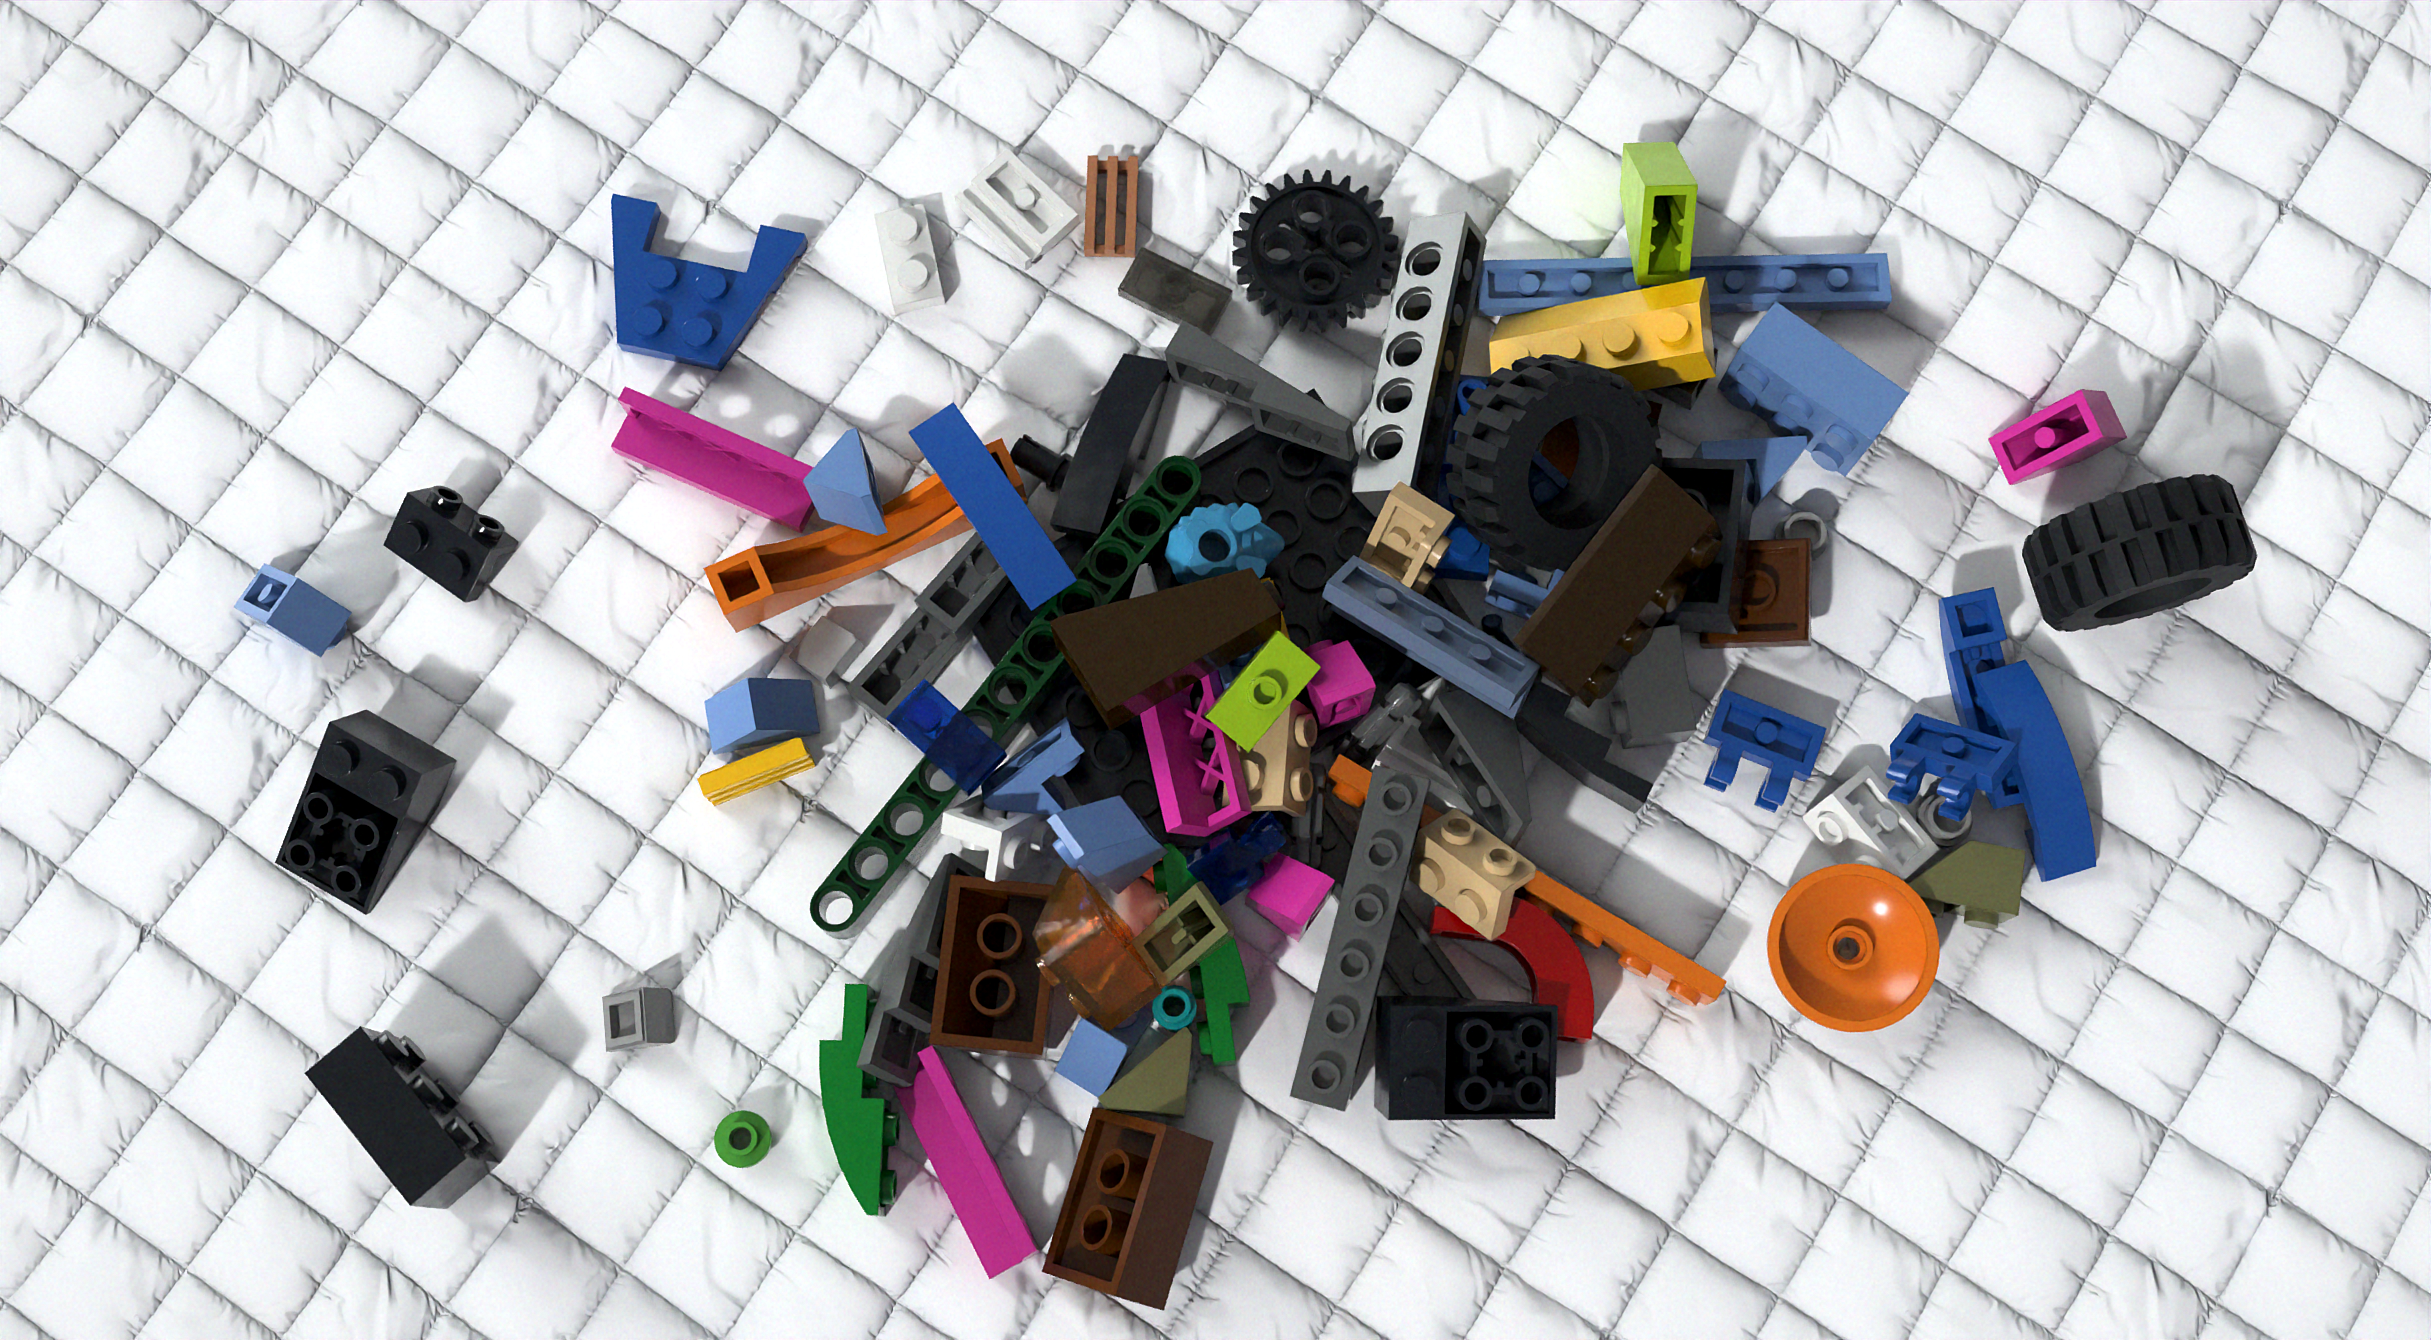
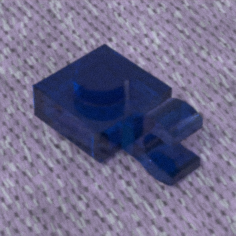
M1270 810L1256 818L1242 837H1239L1229 826L1186 857V867L1199 882L1203 881L1219 905L1222 906L1265 875L1264 864L1260 860L1284 845L1286 839L1280 833L1284 826Z

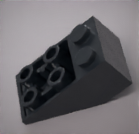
M367 709L330 721L275 863L365 915L371 913L437 810L457 760Z
M1377 996L1374 1107L1388 1120L1555 1119L1558 1006L1554 1004L1444 996Z

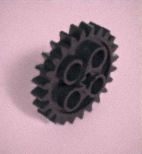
M1309 169L1304 170L1302 183L1296 184L1287 173L1284 174L1282 190L1279 191L1269 182L1265 184L1266 201L1256 196L1250 197V211L1252 214L1240 212L1239 227L1242 230L1233 231V246L1238 249L1232 251V264L1241 267L1236 271L1238 285L1250 284L1246 289L1247 301L1251 302L1263 298L1261 315L1266 316L1274 309L1279 310V325L1282 327L1292 316L1298 318L1300 332L1305 331L1309 320H1316L1321 333L1326 332L1328 319L1335 318L1343 329L1347 326V313L1349 311L1363 319L1366 315L1365 301L1376 306L1381 303L1382 293L1379 288L1390 289L1393 275L1388 271H1394L1397 268L1398 256L1392 252L1397 250L1399 239L1398 236L1389 234L1393 230V217H1380L1383 213L1384 205L1382 199L1369 204L1366 203L1369 194V187L1367 185L1354 193L1350 191L1351 176L1347 175L1339 185L1332 184L1331 171L1326 170L1321 182H1314ZM1307 212H1315L1321 215L1323 219L1315 223H1309L1302 220L1300 216ZM1285 224L1288 227H1290L1291 230L1286 227H1279V225ZM1346 242H1355L1363 249L1356 253H1347L1339 246ZM1280 248L1287 250L1291 255L1286 259L1277 260L1269 257L1267 253L1273 249ZM1340 272L1344 274H1351V276L1346 278L1342 276ZM1321 278L1328 281L1331 286L1324 290H1314L1306 283L1312 279Z

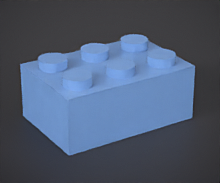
M1776 301L1739 348L1717 386L1718 389L1725 393L1726 399L1733 406L1743 411H1751L1766 421L1769 429L1776 436H1807L1808 446L1806 450L1811 453L1812 459L1822 468L1832 472L1837 471L1844 477H1846L1909 395L1900 386Z

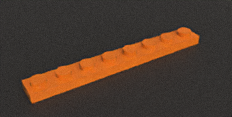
M1339 754L1328 772L1327 783L1334 786L1331 793L1347 805L1359 809L1362 803L1365 804L1372 772ZM1425 805L1419 829L1443 816V814ZM1537 869L1535 877L1514 892L1551 917L1555 916L1570 925L1572 928L1569 934L1579 942L1597 950L1602 944L1621 955L1617 962L1628 971L1643 978H1647L1649 973L1665 981L1669 984L1666 991L1689 1006L1696 1007L1698 1002L1708 1005L1716 1001L1727 982Z

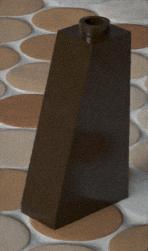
M1251 567L1060 616L1052 620L1050 626L1056 646L1111 731L1266 642L1276 629L1281 632V611L1285 609V606L1272 582L1267 580L1262 583Z

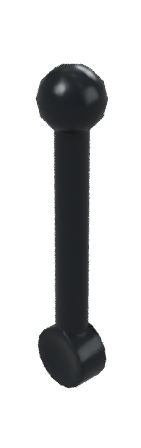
M1489 614L1482 618L1483 632L1494 636L1498 641L1520 653L1503 631L1501 616ZM1540 670L1531 687L1540 684L1543 676Z

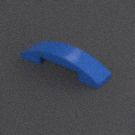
M1994 587L1939 599L1941 639L1950 690L1959 724L1962 727L2001 738L1997 725L1989 727L1971 677L2006 666L2000 642L2006 640L2007 635ZM2012 769L1993 794L1985 791L1993 809L2023 803Z
M2022 660L1971 676L1988 726L1997 725L2002 739L2018 743V760L2011 769L2032 827L2024 830L2041 882H2047L2096 867L2092 826L2077 768L2058 718L2033 670L2026 660Z

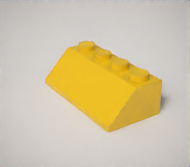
M1706 277L1502 316L1489 341L1491 374L1501 367L1512 370L1511 365L1515 360L1528 356L1538 359L1543 354H1550L1569 359L1572 358L1621 375L1633 384L1635 392L1716 377L1707 279Z

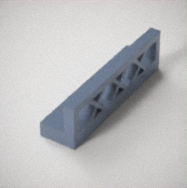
M1355 555L1326 583L1322 598L1332 603L1330 610L1514 720L1519 714L1539 671V664Z

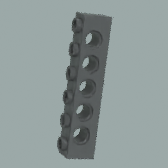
M1466 211L1410 218L1406 240L1401 245V264L1397 283L1391 290L1392 306L1387 328L1383 331L1381 337L1382 353L1378 372L1372 379V400L1368 419L1365 420L1362 426L1363 442L1358 466L1354 468L1352 473V493L1375 517L1379 516L1389 493L1399 481L1435 502L1487 239Z
M1374 765L1290 1097L1344 1112L1349 1105L1431 785V780L1428 778Z

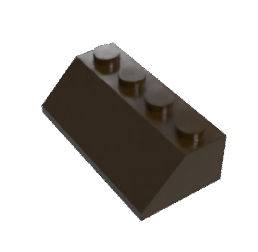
M1651 464L1514 637L1513 642L1525 657L1540 665L1539 670L1546 679L1589 709L1597 698L1602 699L1611 692L1618 681L1619 669L1630 655L1636 656L1644 650L1653 635L1652 627L1665 611L1668 613L1673 611L1681 603L1687 592L1686 584L1699 568H1707L1717 557L1721 549L1723 535L1715 518L1661 469Z

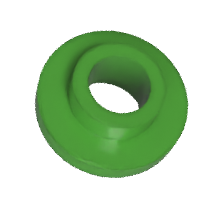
M736 1111L726 1116L718 1125L714 1136V1145L718 1156L726 1164L737 1168H748L760 1163L767 1156L772 1144V1133L769 1124L762 1116L751 1111ZM746 1128L751 1133V1143L747 1148L738 1150L733 1144V1136L739 1129Z

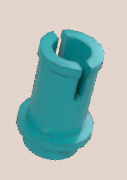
M1170 985L1164 987L1156 994L1153 999L1152 1011L1159 1025L1171 1033H1177L1184 1027L1188 1029L1191 1027L1192 1021L1196 1016L1197 1004L1190 990L1183 986ZM1172 1005H1181L1185 1008L1183 1013L1176 1017L1165 1013V1009H1169Z

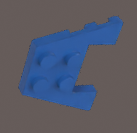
M613 194L611 198L617 344L622 351L721 372L757 321L756 314L771 293L775 294L785 281V272L795 258L798 257L800 259L807 249L808 240L806 235L760 224L747 272L649 253L662 212L656 202Z

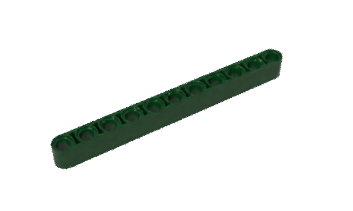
M1174 455L1165 458L1155 467L1074 568L1072 573L1077 581L1050 598L815 891L810 901L811 917L827 935L835 939L847 940L858 935L866 927L939 835L943 812L966 801L1070 670V666L1061 652H1059L1056 658L1048 662H1040L1032 657L1034 648L1044 642L1055 644L1050 622L1066 615L1067 607L1076 601H1086L1095 608L1125 600L1132 591L1139 565L1147 563L1148 566H1152L1166 549L1172 526L1178 524L1181 517L1190 516L1194 508L1198 507L1201 502V473L1193 460L1185 456ZM1183 479L1192 487L1185 494L1173 495L1168 493L1164 486L1170 480ZM1142 519H1150L1159 525L1158 530L1149 536H1139L1131 528L1133 524ZM1108 560H1119L1127 566L1125 572L1115 578H1107L1101 575L1098 569ZM1009 684H1020L1027 689V693L1019 703L1008 705L998 700L1001 689ZM986 726L993 731L990 741L985 746L972 748L964 743L967 732L973 727ZM950 768L958 772V780L951 789L936 791L930 787L931 778L938 770ZM909 811H917L923 814V824L916 833L901 835L896 832V822L901 815ZM875 854L886 856L888 867L881 877L874 880L862 877L861 867L869 856ZM839 898L850 899L853 905L850 917L840 924L828 923L826 919L828 906Z

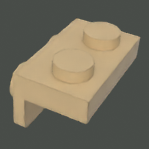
M1399 481L1389 493L1359 558L1423 596L1435 577V573L1428 569L1431 565L1436 568L1453 542L1452 539L1445 535L1455 515Z
M1295 699L1249 753L1236 743L1252 811H1283L1293 817H1304L1306 814V802L1311 798L1313 792V778L1309 765L1311 747L1314 746L1317 739V724L1313 711ZM1224 782L1222 807L1225 808L1230 805L1226 783Z
M1453 809L1418 830L1409 880L1457 915L1464 923L1470 925L1491 941L1506 931L1514 892L1535 877L1537 867L1463 812Z

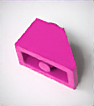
M2080 389L1988 438L2009 485H2015L2079 463L2126 439L2127 435L2106 391Z
M1324 640L1303 650L1305 654L1321 666L1319 671L1302 689L1306 703L1313 711L1318 731L1369 712L1376 685L1371 674L1348 640L1333 645L1332 640Z
M1277 852L1270 863L1260 859L1244 881L1243 886L1250 890L1246 895L1245 905L1299 942L1329 900L1335 880L1325 873Z

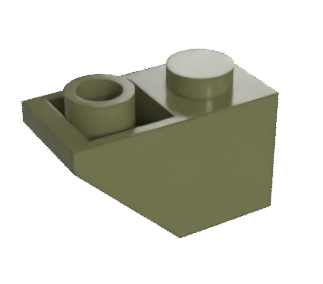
M1970 840L1908 881L1907 884L1922 898L1933 918H1942L1943 913L1964 916L1963 923L1968 926L1996 929L1998 928V923L2005 922L2019 915L2026 851Z

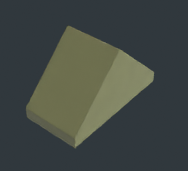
M1200 881L1136 936L1131 943L1163 988L1234 939L1235 926L1203 881Z
M1187 1027L1179 1030L1100 1095L1097 1099L1105 1110L1185 1119L1193 1040L1192 1033Z

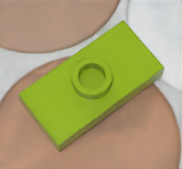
M1276 629L1204 715L1249 753L1319 671L1321 666Z

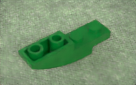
M1172 843L1163 844L1169 853L1152 866L1156 894L1167 893L1170 907L1200 881H1203L1210 891L1207 884L1183 854ZM1232 939L1201 961L1199 966H1194L1189 970L1192 994L1195 1000L1204 999L1207 1021L1196 1022L1201 1056L1212 1054L1214 1068L1236 1065L1229 1009L1250 1006V995L1245 970L1236 941Z
M845 984L842 1040H819V1076L822 1105L837 1161L852 1193L866 1215L886 1217V1204L894 1205L896 1201L897 1172L896 1170H888L889 1147L898 1146L900 1115L899 1112H891V1102L888 1100L869 1098L870 1089H878L880 1078L856 1067L878 1000L875 999V990L868 984Z

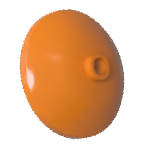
M1832 865L1803 877L1781 898L1773 912L1767 931L1768 964L1781 994L1793 1008L1807 1019L1837 1031H1875L1902 1020L1913 1012L1926 997L1934 982L1939 965L1940 948L1937 928L1922 898L1899 877L1869 865ZM1843 938H1849L1856 944L1857 951L1851 959H1845L1838 953L1837 946Z

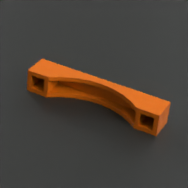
M1000 438L984 445L1027 505L1028 501L1024 484L1003 439ZM935 473L911 490L882 505L887 533L877 536L838 524L806 536L778 543L753 546L703 569L723 615L736 633L969 531L973 529V526L968 522Z

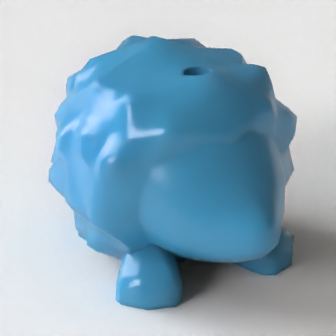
M1235 502L1226 506L1214 503L1208 508L1195 507L1190 516L1181 517L1179 523L1172 526L1165 550V557L1171 565L1176 580L1180 584H1189L1251 567L1260 579L1265 574L1266 567L1284 549L1285 540L1280 534L1261 522L1262 518L1258 509L1250 503H1244L1241 507Z

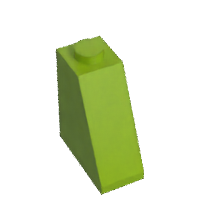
M1675 142L1623 143L1620 197L1636 285H1665L1689 280L1698 184Z

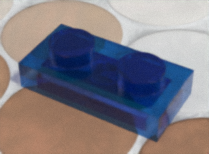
M925 678L886 718L890 726L967 796H970L1007 757L1006 751Z

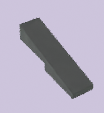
M1183 320L1164 351L1173 383L1251 408L1256 430L1351 461L1356 448L1350 420Z
M977 532L973 534L914 600L918 608L846 687L854 701L892 732L897 729L1010 581Z

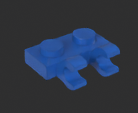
M1724 688L1719 695L1703 739V743L1718 748L1703 785L1724 793L1727 785L1730 786L1732 784L1740 758L1742 757L1769 768L1759 788L1754 805L1775 813L1778 805L1782 806L1784 804L1792 778L1805 782L1811 776L1827 728Z
M1915 713L1889 745L1892 763L1886 771V778L1896 782L1888 792V799L1907 805L1911 804L1920 790L1924 774L1929 773L1943 778L1937 787V794L1946 797V800L1939 808L1938 815L1959 822L1968 813L1976 789L1993 794L2017 762L2018 743Z

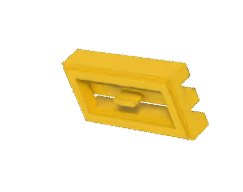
M796 737L699 775L700 777L697 779L703 796L709 802H712V805L717 806L814 768L816 765L810 749L801 738Z

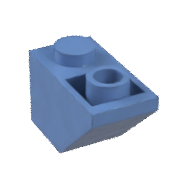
M1120 795L1054 813L1046 820L1059 837L1052 845L1062 859L1073 870L1078 868L1093 886L1098 885L1102 881L1117 894L1121 893L1169 853L1140 813Z

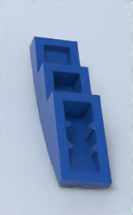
M954 402L908 432L968 522L971 523L1031 611L1077 581L1049 537Z

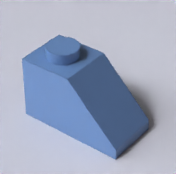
M266 563L263 564L234 605V608L319 657H322L326 650L333 649L342 640L347 630V623L345 622L352 613L298 577Z

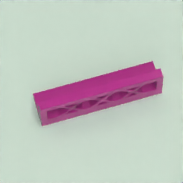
M626 386L623 388L618 401L627 413V416L611 444L616 454L796 532L803 533L815 506L802 480L814 467Z
M1218 669L1200 679L1204 694L1198 711L1193 709L1189 697L1193 684L1140 714L1164 824L1168 833L1206 837L1252 813L1236 742L1204 715L1223 693ZM1207 728L1213 731L1216 741L1210 761L1204 759L1201 748ZM1220 779L1226 783L1230 805L1216 812L1213 795Z
M931 1045L917 1053L920 1061L914 1085L904 1088L893 1086L988 1278L992 1279L1041 1252V1249L940 1051Z

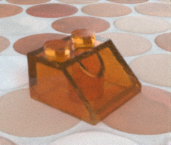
M1069 865L1065 866L1032 932L1041 953L1035 961L1044 977L1052 986L1056 987L1062 983L1068 989L1066 995L1083 1019H1087L1092 1015L1109 1032L1163 992L1155 976L1131 943L1135 938L1131 927L1084 877L1078 868L1073 870Z

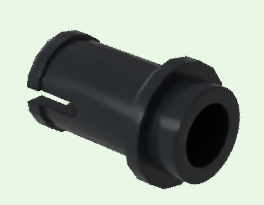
M1024 434L1022 438L1020 437L1010 453L1014 465L1045 482L1048 491H1061L1073 456L1068 453L1061 456L1033 440L1027 434Z

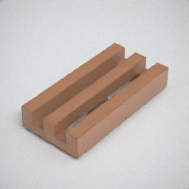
M1088 155L1084 234L1085 256L1136 258L1138 156H1128V161H1118V156H1108V160H1098L1097 155ZM1098 174H1107L1105 244H1096ZM1118 174L1127 175L1125 245H1115Z

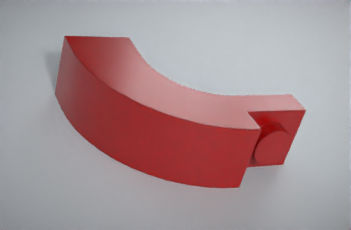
M1513 896L1506 931L1490 941L1473 927L1464 923L1445 906L1434 907L1430 914L1428 931L1431 936L1481 942L1503 949L1516 959L1527 975L1531 988V1003L1554 1004L1558 1006L1557 1041L1585 1044L1592 1039L1594 995L1588 968L1581 952L1570 935L1549 914L1537 906Z

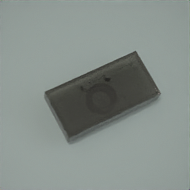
M1141 247L1118 288V296L1175 324L1180 325L1184 320L1207 335L1212 336L1233 298V290Z

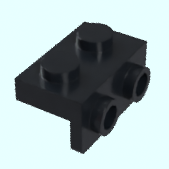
M434 486L407 492L383 546L464 603L478 600L498 556L514 552L519 542L504 531V526L498 520L479 514L463 503L462 496L456 491L444 486Z

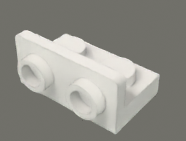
M1866 765L1804 814L1803 820L1840 864H1863L1877 867L1890 872L1904 881L1940 849L1900 802L1888 799V792L1890 790L1870 766Z
M982 793L943 812L940 832L941 834L961 840V845L968 849L977 851L989 850L985 879L995 883L1043 856L1049 851L1055 838V831L1046 821L1052 815L992 810L983 802Z

